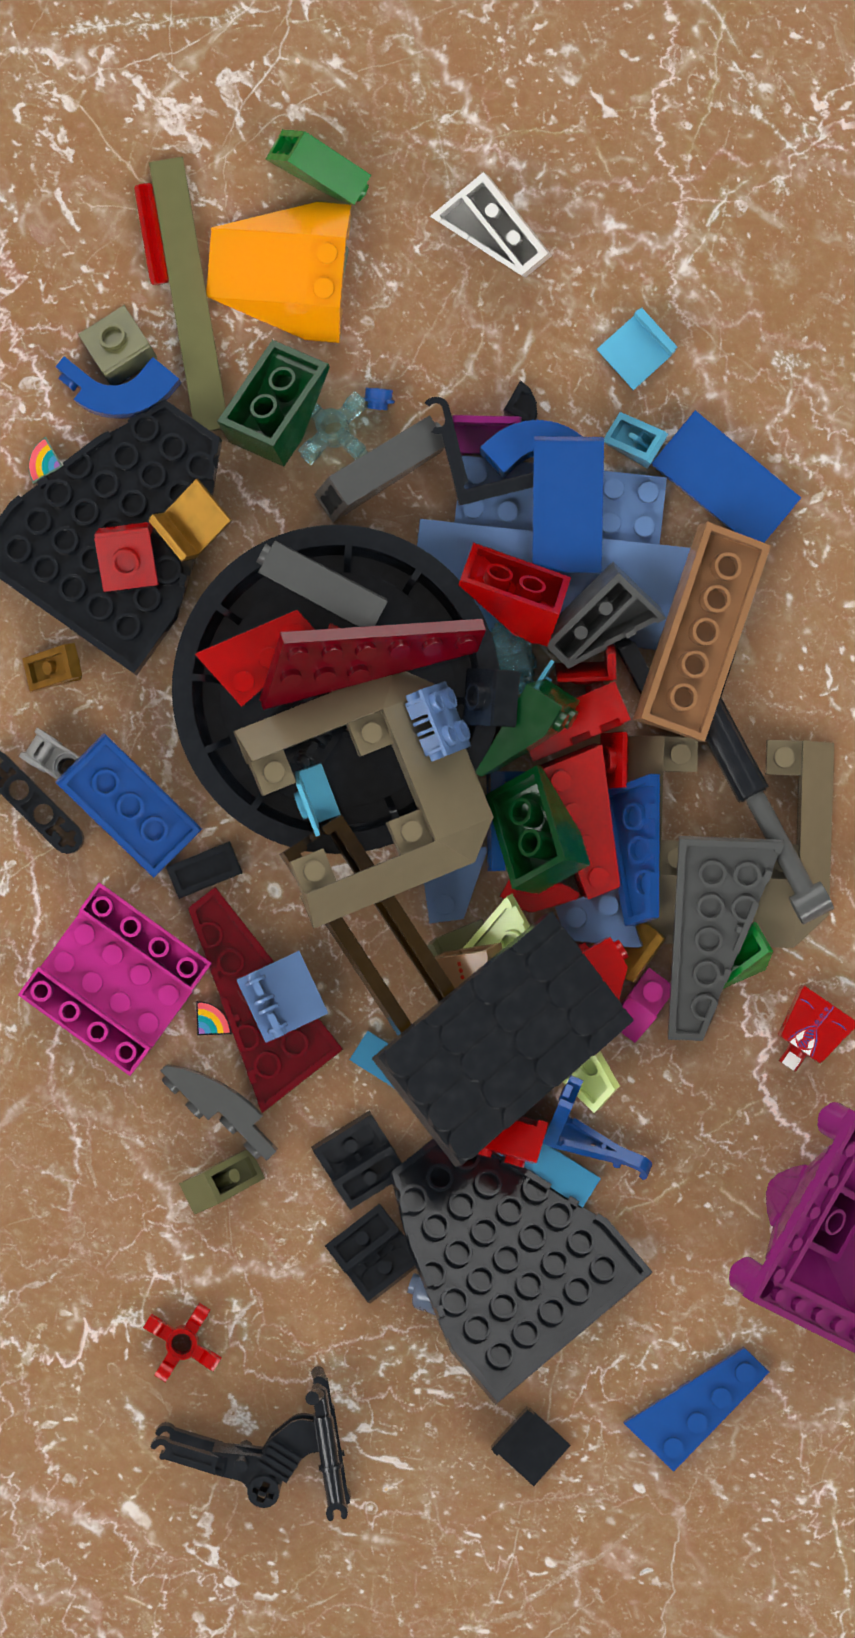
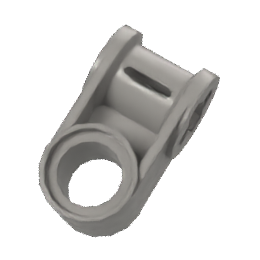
M36 728L34 731L36 736L26 752H21L19 757L40 771L46 772L58 779L62 775V764L69 759L76 761L80 756L63 746V743L51 735Z

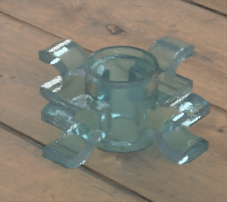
M354 391L339 410L334 408L324 410L316 403L310 419L315 422L317 433L299 448L298 451L301 453V457L312 465L327 446L331 448L342 446L355 460L367 454L366 446L350 434L349 427L350 422L367 408V404L364 403L365 399ZM333 422L341 424V428L337 433H325V428L328 424Z

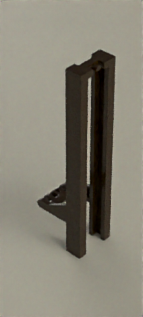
M342 814L320 827L319 836H316L313 832L279 854L294 876L289 862L303 857L301 853L307 850V845L325 834L330 836L353 873L374 866ZM395 896L375 903V907L437 1002H440L455 988ZM340 917L326 923V927L399 1036L412 1025L403 1009L344 919Z

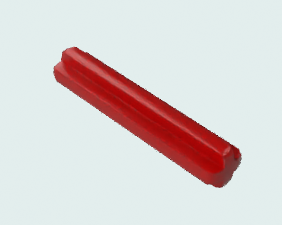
M151 183L136 185L134 190L148 273L152 285H162L168 283L169 278L154 190Z

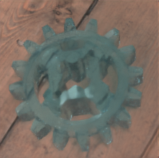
M500 622L494 623L495 627L491 631L494 636L492 638L496 648L499 669L520 672L518 694H521L528 683L534 682L532 676H535V672L533 669L537 668V659L533 653L531 643L513 635Z

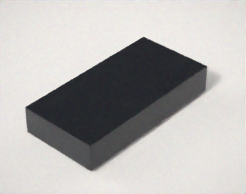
M230 841L166 867L178 899L243 873Z

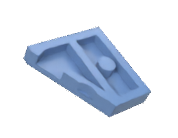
M481 847L474 863L424 883L429 924L464 919L487 853L486 847Z
M618 888L589 900L581 897L555 907L561 926L565 928L574 941L597 943L606 937H611L613 942L619 939L624 947H643L636 926L624 925Z

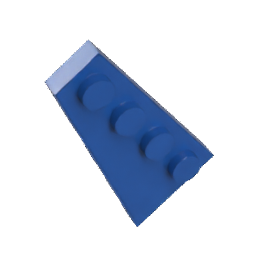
M743 1346L708 1368L701 1375L691 1381H687L679 1386L677 1390L655 1401L648 1408L635 1416H631L623 1421V1423L674 1472L764 1379L769 1371Z

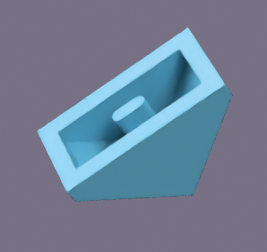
M619 412L604 437V443L648 469L666 440L668 433Z

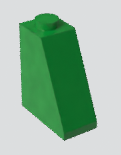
M282 129L266 157V160L343 204L355 205L356 201L359 202L363 199L369 188L367 182L371 174L306 131Z

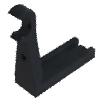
M431 397L424 402L429 407L435 403L442 407L445 423L442 427H434L431 433L442 435L459 506L533 487L534 472L465 489L464 485L468 483L449 404L441 397Z

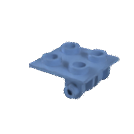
M446 681L405 696L408 702L405 703L411 720L426 714L428 715L427 718L413 723V726L415 727L428 721L431 722V728L416 733L419 737L434 731L435 734L419 740L425 757L429 755L431 762L471 746L469 742V728L459 717L456 709L457 699L455 693L447 686Z
M300 951L237 979L265 1042L276 1039L328 1014Z

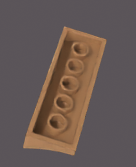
M708 521L698 525L633 720L705 742L771 545Z

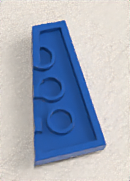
M648 774L627 782L626 788H612L608 790L620 880L618 892L625 926H637L659 918L660 774Z

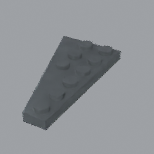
M679 836L668 1040L703 1041L717 1008L724 985L727 983L732 972L731 968L737 954L741 950L758 909L760 898L773 873L772 869L785 844L784 840Z

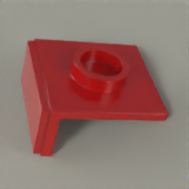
M150 522L98 528L94 540L104 592L159 584L150 537L153 526Z
M614 643L607 646L608 649L604 650L605 661L580 662L569 669L563 663H555L557 682L592 684L597 681L615 680L616 652Z
M627 732L601 733L600 744L603 746L608 789L626 788V783L628 782Z

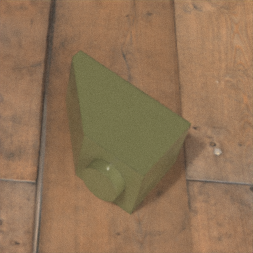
M245 1149L179 1183L195 1215L222 1203L265 1179L256 1158Z

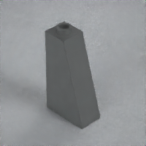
M429 415L330 475L314 495L331 521L334 523L440 454L445 448L442 435L431 433L434 427L442 426L438 422H434Z
M276 540L272 547L265 544L256 563L262 565L259 570L260 574L359 627L375 626L388 602L386 598Z

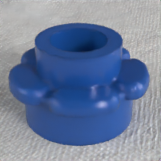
M366 387L365 398L361 397L362 401L368 402V409L388 410V404L395 403V400H392L393 390Z

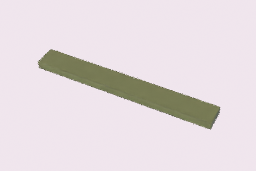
M182 156L149 162L192 418L210 431L222 430L217 421L226 409L184 159Z

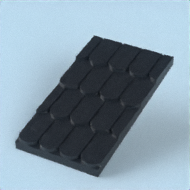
M549 912L539 918L374 1055L372 1060L450 1161L457 1167L462 1166L466 1161L477 1155L502 1131L513 1125L554 1087L559 1086L591 1056H595L634 1020L627 1010L622 1007L623 1005L605 981L603 982L602 977L587 957L582 954L581 949L565 928L561 926L553 912Z

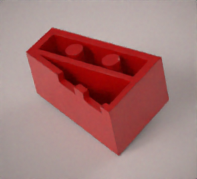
M522 1116L513 1125L502 1131L478 1155L491 1158L492 1152L505 1156V1163L524 1168L525 1162L530 1164L537 1163L549 1123Z

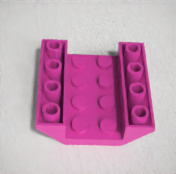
M99 882L79 909L80 912L43 964L34 971L18 996L131 1076L182 1008L212 963Z

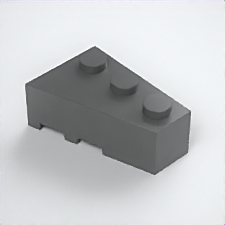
M612 562L560 613L546 648L569 669L608 649L607 646L625 637L628 639L636 635L637 631L654 622L659 623L665 620L666 617L661 607Z

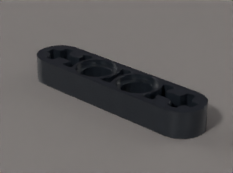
M0 751V757L3 760L0 765L1 768L8 774L12 768L16 771V774L6 780L3 787L0 786V794L56 850L65 854L75 853L80 850L84 842V835L80 827L8 755ZM16 780H23L29 786V793L22 800H16L10 794V786ZM41 804H47L53 810V818L47 824L38 823L34 817L35 809ZM60 817L65 820V823L59 825L64 831L71 832L74 830L76 832L73 838L76 844L73 847L68 844L62 847L60 842L63 838L57 831L54 830L52 836L47 833L48 829L57 824Z

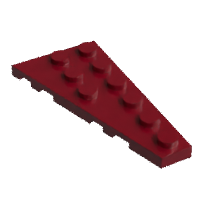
M483 619L280 632L260 696L262 708L265 710L478 652L486 631Z
M214 887L192 904L188 910L206 959L212 963L210 971L262 1114L340 1053L343 1048L319 1018L276 1039L265 1042L237 979L275 961L220 891Z

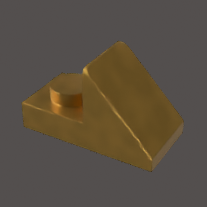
M75 643L63 644L22 658L30 692L79 681L82 678L80 659Z

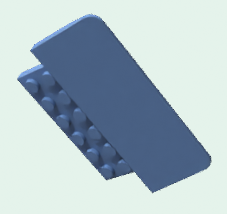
M462 455L468 483L464 485L465 489L534 472V463L522 462L503 479L484 458ZM604 471L602 572L614 562L661 607L667 619L690 551L688 547L660 545L667 477ZM533 487L460 506L457 501L454 522L420 519L417 546L440 561L459 580L473 542L532 563ZM558 572L571 577L560 613L601 573ZM475 600L490 632L512 634ZM666 619L646 626L629 639L635 642L638 648L656 650Z

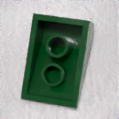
M272 339L217 421L228 442L284 467L304 437L328 374L329 364Z
M547 679L528 683L518 698L516 727H501L475 773L481 777L501 770L558 734L564 728L569 729L578 716L579 712L575 709L580 700Z
M534 766L485 795L493 814L492 821L512 889L539 894L590 865L581 832L542 766Z

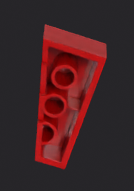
M593 743L539 765L542 766L581 832L590 865L573 874L581 896L588 900L620 887L603 746Z

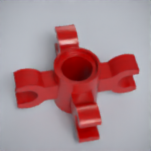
M199 1302L187 1323L175 1328L156 1315H150L143 1328L166 1341L168 1352L155 1372V1377L166 1383L179 1360H186L190 1357L214 1372L222 1357L199 1344V1336L197 1334L211 1309ZM186 1334L192 1341V1347L187 1351L176 1349L173 1344L174 1336Z

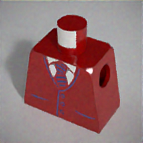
M801 985L778 1032V1036L790 1043L779 1061L794 1072L798 1070L806 1056H809L818 1063L823 1062L855 1029V1020L806 986Z

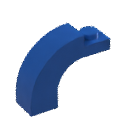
M65 356L55 366L61 373L58 379L73 392L77 387L81 389L74 398L76 404L93 414L106 418L127 419L137 414H145L152 406L163 400L167 401L181 385L180 379L154 357L150 359L134 379L121 385H105L93 380Z
M522 421L510 425L492 436L480 447V455L504 479L520 463L534 457V436H583L565 425L552 421Z

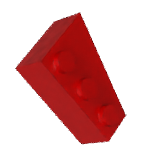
M295 610L195 653V656L236 702L243 707L264 687L280 632L315 629L298 610Z
M600 681L584 688L586 694L577 697L580 702L575 710L579 713L569 729L564 728L558 734L529 751L532 762H536L628 723L631 718L615 681L605 685L604 681Z

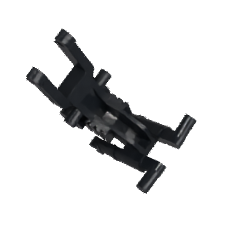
M316 1366L312 1369L311 1375L314 1385L305 1397L309 1405H314L315 1413H298L293 1415L278 1428H275L264 1446H254L248 1440H244L240 1444L224 1443L223 1441L176 1428L169 1422L161 1423L156 1429L155 1434L157 1437L153 1439L151 1449H156L159 1445L165 1447L159 1456L161 1460L165 1459L213 1475L238 1480L247 1487V1495L250 1502L259 1508H268L274 1505L279 1498L282 1481L288 1482L299 1462L305 1456L319 1452L321 1465L318 1466L319 1471L323 1474L327 1500L326 1517L329 1521H333L334 1510L336 1509L341 1511L342 1519H346L348 1516L347 1504L350 1503L351 1493L347 1488L342 1456H345L344 1450H341L335 1407L331 1401L328 1378L321 1366ZM168 1432L170 1436H162L161 1434ZM263 1481L269 1483L268 1487L261 1486Z

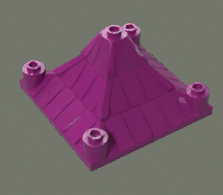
M832 1102L820 1111L817 1124L818 1130L823 1135L834 1140L832 1145H829L809 1165L804 1164L791 1167L776 1174L770 1180L766 1191V1206L770 1225L773 1228L765 1257L766 1260L762 1265L751 1257L741 1258L730 1269L729 1283L733 1289L743 1294L742 1296L855 1353V1111L841 1103Z

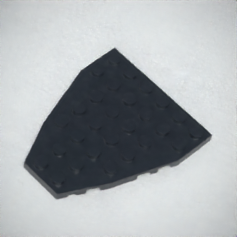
M166 400L152 406L147 413L137 414L128 419V423L112 432L107 431L96 437L63 462L64 465L49 477L44 476L36 482L38 485L22 497L18 495L10 501L0 515V580L136 676L176 622L196 558L181 561L153 527L150 537L159 584L104 592L94 540L95 533L98 528L149 522L153 514L164 513L195 479H199L213 496L222 439Z
M432 1139L394 1169L390 1177L408 1249L449 1350L496 1405L653 1272L607 1218L599 1213L595 1215L586 1208H582L578 1205V1200L571 1196L566 1198L552 1189V1184L525 1167L521 1168L504 1162V1156L500 1158L493 1154L491 1158L477 1154L462 1166L455 1167L437 1142Z

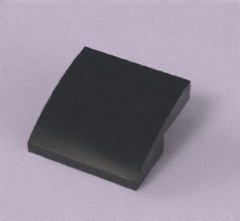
M370 1110L311 1146L314 1154L350 1210L391 1185V1172L402 1164V1161Z
M381 1204L375 1206L325 1245L368 1303H372L416 1269L405 1235Z

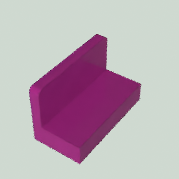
M452 415L461 455H480V447L492 436L510 425L521 422V417Z

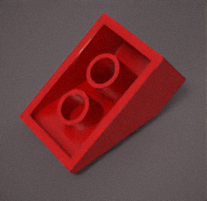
M473 542L458 585L513 635L523 638L529 643L548 647L571 577Z

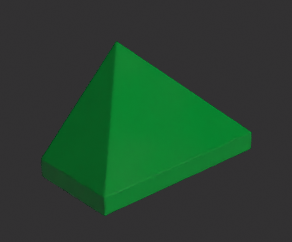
M757 922L751 924L724 988L767 969L773 950Z

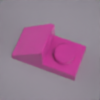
M649 967L621 1003L622 1007L627 1010L634 1020L621 1033L634 1043L655 1021L656 1015L670 998V983Z

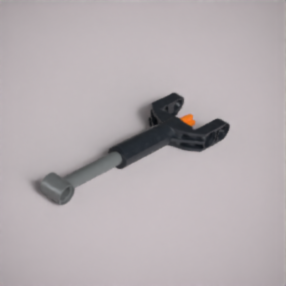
M625 637L614 644L641 694L649 668L636 643ZM731 663V666H730V669H729L727 678H728V676H729V673H730V670H731V667H732V663ZM723 687L705 741L739 803L747 801V805L765 839L784 840L785 844L777 857V861L795 893L789 897L790 903L799 920L804 925L833 910V903L820 881L815 884L812 883L764 793L769 785L722 699Z

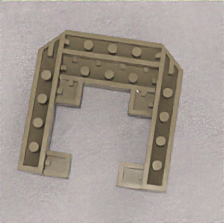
M405 671L336 690L234 731L245 762L249 764L262 796L296 783L284 749L346 725L359 757L392 745L418 810L386 822L399 854L396 857L337 881L324 849L289 862L302 894L300 895L313 928L474 863L492 822L493 814L466 748L432 762L429 755L425 757L419 740L435 733L431 731L419 737L416 733L429 729L432 725L428 721L418 726H413V723L427 718L428 715L426 714L411 720L405 703H408L405 696L435 684Z
M628 736V782L648 774H660L659 918L645 923L666 938L663 944H673L679 841L661 840L664 771L697 772L698 741L688 737ZM766 740L765 775L798 776L796 844L792 845L812 883L815 884L820 881L830 897L834 743L805 740ZM776 860L772 869L773 873L768 884L765 886L752 923L757 922L770 947L794 948L829 915V912L803 925L789 900V897L795 893Z

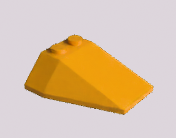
M314 202L212 227L206 288L207 297L304 340L340 343L343 312L341 308L343 276L352 205Z

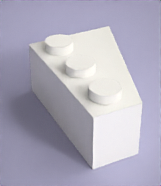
M484 172L430 216L525 278L552 256L492 179Z

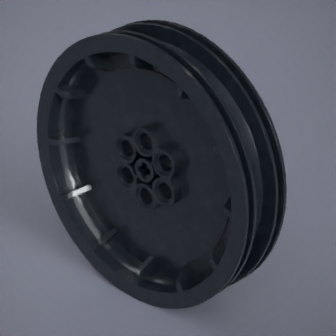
M321 525L293 530L268 539L239 556L219 573L195 604L182 631L173 667L172 704L177 732L185 755L201 784L228 814L253 832L281 845L291 847L314 832L309 818L303 820L294 797V793L298 792L296 783L262 796L234 734V731L269 718L276 707L263 710L260 701L262 690L241 707L195 656V653L295 610H298L315 630L328 629L330 623L340 628L359 626L260 574L259 570L262 565L256 563L265 544L272 547L276 540L386 598L388 602L375 626L483 619L486 631L478 652L406 671L434 684L446 681L447 686L455 693L457 699L456 709L461 720H463L467 668L499 669L496 648L486 620L475 600L458 585L460 580L431 554L402 538L386 532L352 525ZM331 692L324 693V694H320V695H316V696H317V697H321V696H324V695L329 694V693H331ZM467 725L470 731L469 742L471 746L466 748L475 772L492 744L496 726ZM345 730L322 765L339 811L365 851L394 844L386 822L418 809L393 747L388 745L359 757L349 731ZM288 760L295 777V772L301 770V768ZM335 817L319 822V828ZM325 834L309 843L306 850L308 852H315L324 849L325 854H341L330 836Z

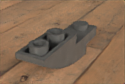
M167 1064L160 1070L165 1075L161 1079L162 1082L174 1094L180 1091L189 1100L185 1105L198 1119L204 1115L209 1120L219 1111L223 1115L219 1119L220 1122L233 1135L238 1131L247 1140L243 1145L256 1159L262 1156L267 1161L277 1151L278 1148L254 1125L264 1114H261L258 1108L237 1091L217 1079L185 1067Z

